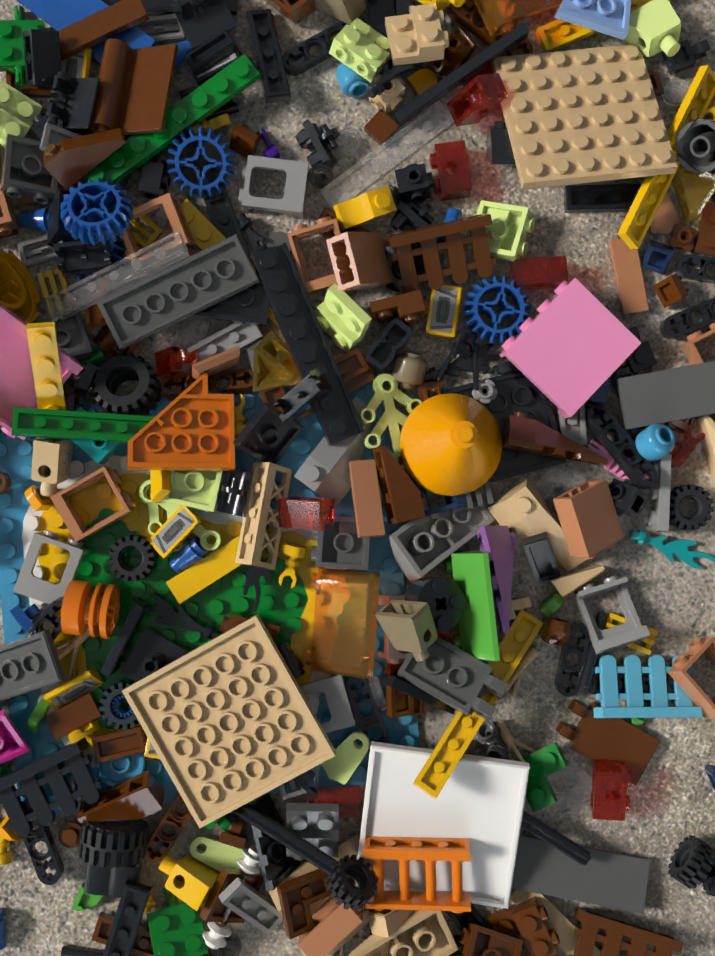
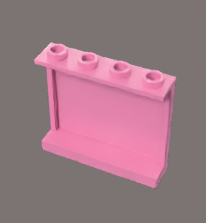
M576 278L569 283L564 280L554 290L557 295L551 301L547 298L536 309L539 314L534 319L529 317L519 327L522 332L516 338L512 335L501 346L504 350L499 355L501 358L506 356L559 408L557 412L564 419L572 417L641 344Z
M0 303V425L4 433L15 438V436H12L13 407L38 409L26 330V324L28 323ZM58 346L64 384L72 373L77 376L83 367L78 360ZM17 436L23 441L26 438V436Z

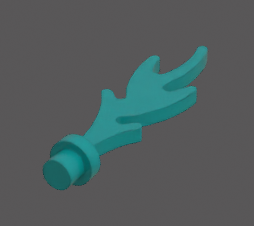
M632 529L629 533V539L634 540L635 544L642 545L643 542H646L661 551L671 562L674 561L672 557L674 553L681 561L697 569L702 567L693 561L694 557L707 558L715 563L713 556L687 549L688 546L696 545L695 541L678 539L662 544V541L667 539L666 535L648 537L646 536V531L641 529L638 531Z

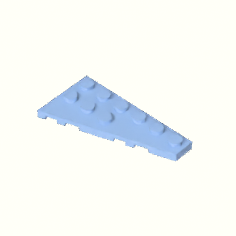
M562 0L554 18L623 40L629 32L631 0Z

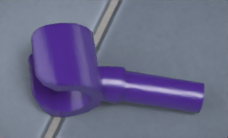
M260 129L261 137L268 148L263 152L264 157L280 159L278 148L272 144L265 129Z

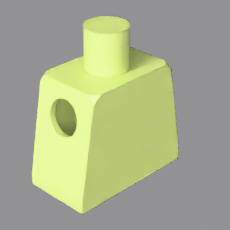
M652 0L630 13L629 32L624 40L629 44H634L646 57H652L661 51L668 57H672L680 49V44L677 41L680 37L681 20L669 0Z

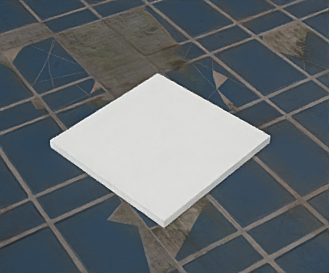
M371 741L357 860L360 857L363 858L366 836L470 839V861L462 862L463 892L471 893L472 904L508 909L528 783L529 763L463 754L435 800L413 785L433 749ZM364 859L363 863L366 865L369 862L371 864L369 870L372 871L373 861L371 859ZM383 860L384 890L400 891L399 861ZM409 861L410 891H426L425 861ZM450 861L436 862V892H452V862ZM355 880L354 886L359 887L357 881Z

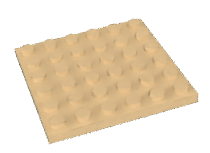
M634 44L498 57L491 63L522 190L675 173L677 163L641 50Z
M258 614L122 690L199 829L331 759L337 753Z

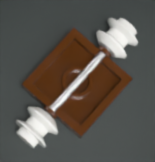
M255 846L243 848L242 852L245 858H240L237 861L241 869H221L201 911L200 916L205 922H208L207 925L210 931H204L202 936L206 945L212 949L226 946L227 943L224 937H229L232 934L227 925L228 923H244L245 921L244 918L222 904L219 895L237 877L256 891H259L264 881L261 868L258 866L260 861Z

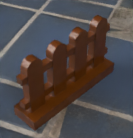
M483 213L386 236L388 247L395 248V253L391 254L392 261L397 260L401 279L396 280L397 287L402 286L405 293L419 290L418 282L427 280L430 288L438 290L443 286V276L451 275L454 282L463 284L468 279V270L476 269L479 277H490L493 272L492 265L497 264L496 257L491 258L488 245V239L492 238L491 231L486 232L485 227L492 225L491 214ZM469 230L470 236L461 237V232ZM444 236V242L436 243L437 237ZM411 243H420V247L411 249ZM471 243L474 262L466 263L463 244ZM447 249L449 268L441 269L438 250ZM422 254L425 273L417 275L413 256Z
M579 907L576 908L575 918L581 922L580 928L575 926L574 934L578 935L574 955L569 954V956H592L595 941L603 943L600 956H619L620 948L627 950L626 956H672V951L678 953L682 951L683 942L672 936ZM598 928L605 929V935L598 934ZM623 935L630 937L629 943L622 941ZM648 943L655 945L654 951L647 949Z

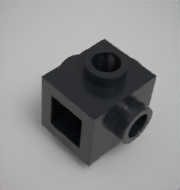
M425 163L410 164L405 168L395 170L400 199L404 204L411 202L421 203L431 198L430 188L434 187L432 172L426 173Z
M613 478L609 485V490L617 516L622 517L625 514L637 520L649 497L634 486L629 479L620 481Z

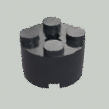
M424 577L415 580L407 588L404 597L405 601L428 602L437 631H447L455 626L461 619L467 605V600L459 586L454 581L442 577Z

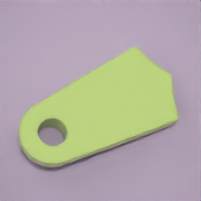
M353 732L335 749L337 752L336 756L321 763L329 779L344 785L347 783L370 748L368 736L362 732ZM356 739L361 740L363 746H359L356 743Z
M198 836L191 842V855L218 871H221L222 868L241 869L237 861L240 858H245L242 852L243 849L218 842L219 840L206 836ZM199 844H204L207 848L205 850H199L197 846Z

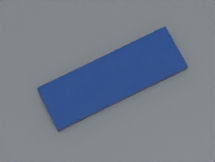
M16 0L57 31L109 7L102 0ZM137 26L111 37V39H119L126 42L132 49L153 47L158 44ZM105 41L90 47L92 51L91 57L99 63L102 61Z

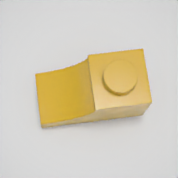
M389 185L368 191L333 206L342 231L386 217L397 210Z

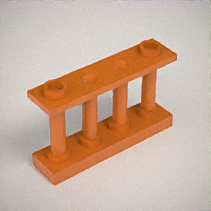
M366 836L363 847V859H371L373 861V870L375 872L373 878H378V883L375 885L378 888L373 897L365 904V909H373L375 911L395 909L451 911L453 913L471 912V893L463 892L462 862L470 861V839ZM383 860L399 861L400 891L384 890ZM409 861H425L426 891H410ZM437 861L452 862V892H436Z

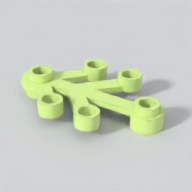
M381 374L373 381V397L367 406L359 412L358 416L364 424L373 422L376 417L375 410L383 400L385 411L371 433L364 437V445L369 449L378 447L381 443L380 437L388 426L393 450L392 455L398 462V458L401 456L399 449V425L403 427L407 416L395 409L394 400L404 405L408 413L413 411L411 408L413 402L419 405L422 401L411 399L398 389L397 381L392 375ZM383 382H387L389 384L388 391L383 389ZM365 411H368L371 415L369 420H366L363 416ZM370 436L376 439L375 445L369 443Z
M147 480L140 486L139 496L143 502L148 504L150 520L148 531L151 535H154L155 532L152 530L153 524L158 523L160 527L163 525L159 518V505L167 511V519L181 505L164 502L163 500L160 503L152 502L151 496L148 493L151 484L150 480ZM188 507L191 511L202 510L193 507ZM199 524L192 531L200 537V544L205 550L212 551L221 545V535L215 530H207ZM210 535L216 538L214 545H210L207 541ZM184 541L180 544L179 548L175 549L173 552L179 551L183 546Z

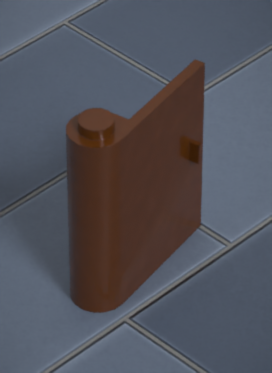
M107 39L104 45L99 72L100 82L90 129L94 133L121 128L124 135L164 131L179 46L177 44L132 49L122 40Z

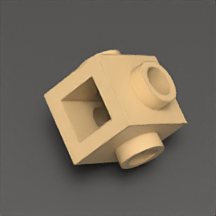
M379 73L375 79L379 80L382 74ZM400 76L384 85L385 91L381 95H377L375 98L369 97V101L375 109H381L388 115L392 110H397L403 104L405 83Z

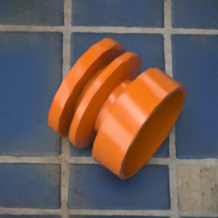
M71 580L66 588L62 602L61 628L63 633L81 636L85 634L89 626L91 637H98L100 634L101 638H111L120 614L119 586L115 584L106 586L105 583H98L95 590H93L92 582Z

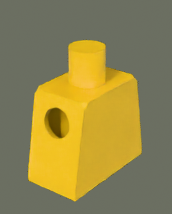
M166 855L159 866V870L169 875L165 888L196 911L206 903L220 874V871L190 855H186L180 861H176Z

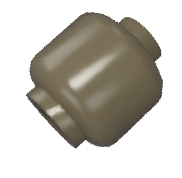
M404 350L403 354H399L395 358L392 376L399 382V387L413 389L414 385H421L424 382L428 363L423 359V354Z

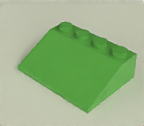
M479 549L453 552L449 555V558L445 559L446 572L451 574L452 581L459 586L467 600L463 615L457 623L458 634L453 635L454 646L477 659L500 661L488 552Z

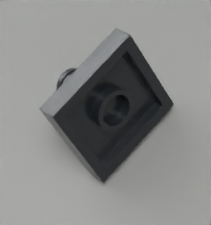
M264 402L260 409L253 414V418L250 417L249 423L233 443L236 448L263 462L276 464L304 427L297 420L283 422L279 417L283 412Z
M146 627L120 673L137 682L191 651L157 631Z

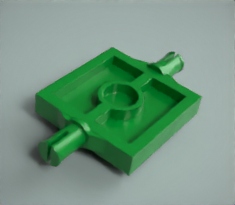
M16 5L14 6V20H0V72L9 71L15 73V85L21 88L22 84V87L25 88L26 73L23 31L29 29L46 30L44 20H25V8L19 5L18 9Z
M166 888L163 889L166 905L160 910L146 913L154 956H201L207 954V945L202 936L204 929L200 909L196 911L185 902H177L176 896L170 892V898L169 891Z

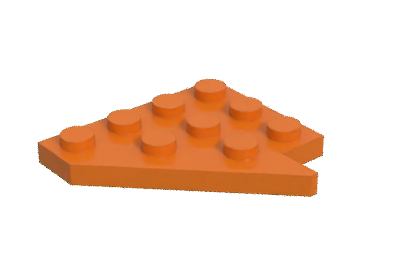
M203 373L128 441V470L235 471V445L233 443L235 440L234 394H209L208 373Z

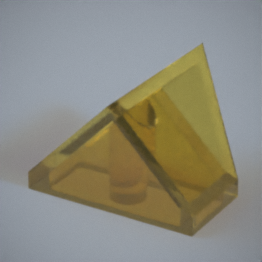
M685 168L676 171L672 184L685 225L690 224L700 215L715 192L714 174L700 171L695 173Z
M272 331L254 348L252 392L292 384L299 377L287 344Z

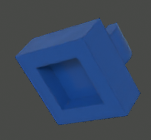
M34 603L25 611L17 605L10 610V613L27 634L34 625L31 620L40 615L41 611Z

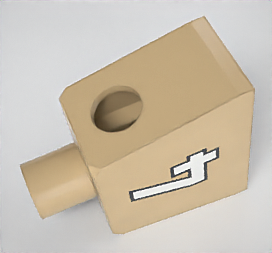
M42 437L34 440L31 479L41 482L40 495L49 497L55 495L57 484L68 479L75 444L71 439Z

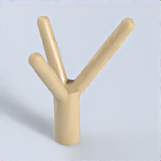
M89 626L84 635H76L70 641L55 645L56 650L65 648L58 654L59 659H62L73 649L67 676L68 681L73 677L79 647L90 636Z
M533 647L524 654L517 669L507 682L508 687L506 691L515 682L511 694L512 698H516L524 670L539 655V652Z
M503 720L496 723L497 727L501 729V737L509 751L508 756L510 760H512V749L518 761L525 762L516 746L529 753L537 751L514 739Z

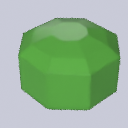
M553 592L540 604L539 610L545 616L551 617L561 609L564 600L556 592Z

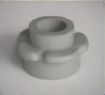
M489 379L485 381L479 380V389L472 391L473 398L480 401L481 404L490 403L497 396V389L494 387L495 383ZM483 389L487 390L486 394L482 392Z

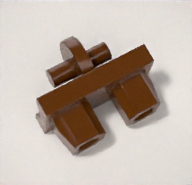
M459 27L455 33L449 35V46L444 50V59L430 61L432 67L442 78H445L470 60L469 57L478 47L463 28Z

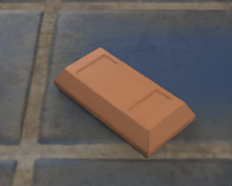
M236 346L193 364L192 377L198 379L203 373H208L209 377L239 364L240 347Z

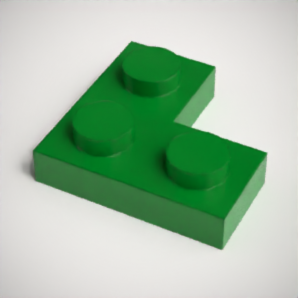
M554 742L523 757L525 762L530 765L525 797L533 813L558 802L547 776L569 766L558 742Z

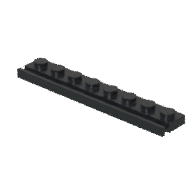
M286 242L280 246H273L251 254V261L301 380L306 377L309 371L319 368L333 388L312 406L328 445H333L363 433L365 430Z

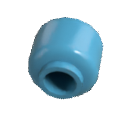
M341 62L335 76L343 94L353 98L362 97L367 93L370 82Z
M652 424L636 436V449L643 458L649 461H657L674 449V433L663 424Z

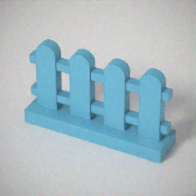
M604 655L599 659V667H594L595 673L600 675L601 692L596 694V700H601V707L593 708L594 718L702 717V707H693L692 700L674 679V693H667L666 673L672 667H665V660L660 655L650 656L647 661L648 667H641V661L636 655L626 656L623 660V667L616 666V660L613 656ZM680 655L674 656V657L672 658V661H671L672 667L674 666V665H673V661H674L678 656H680ZM690 667L686 672L689 675L694 673V667ZM617 673H624L625 693H618ZM641 673H648L649 693H643ZM619 700H626V707H619ZM643 700H650V707H644ZM668 700H674L675 707H668Z

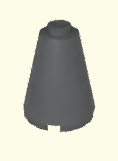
M697 119L688 123L680 130L676 139L678 152L676 155L678 161L687 170L699 173L715 169V120Z

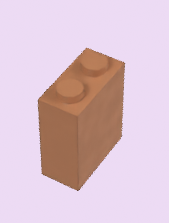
M345 232L326 240L339 291L370 290L393 282L381 233Z
M587 480L553 499L571 557H582L584 560L592 559L598 555L597 552L613 547L615 545L614 542L624 537L607 480Z

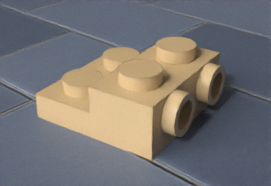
M436 3L411 6L410 14L385 17V28L393 66L444 59V50L449 46L448 32L442 31L441 27H444L443 10H437Z

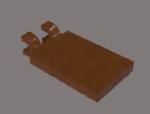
M572 699L568 709L582 717L575 729L560 721L555 730L561 736L570 740L568 744L570 749L636 786L661 741L622 718H594L593 708L601 706L592 702L589 708Z

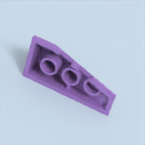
M482 526L478 529L476 539L479 550L488 552L494 609L501 636L509 632L514 560L513 547H517L514 532H509L508 526Z

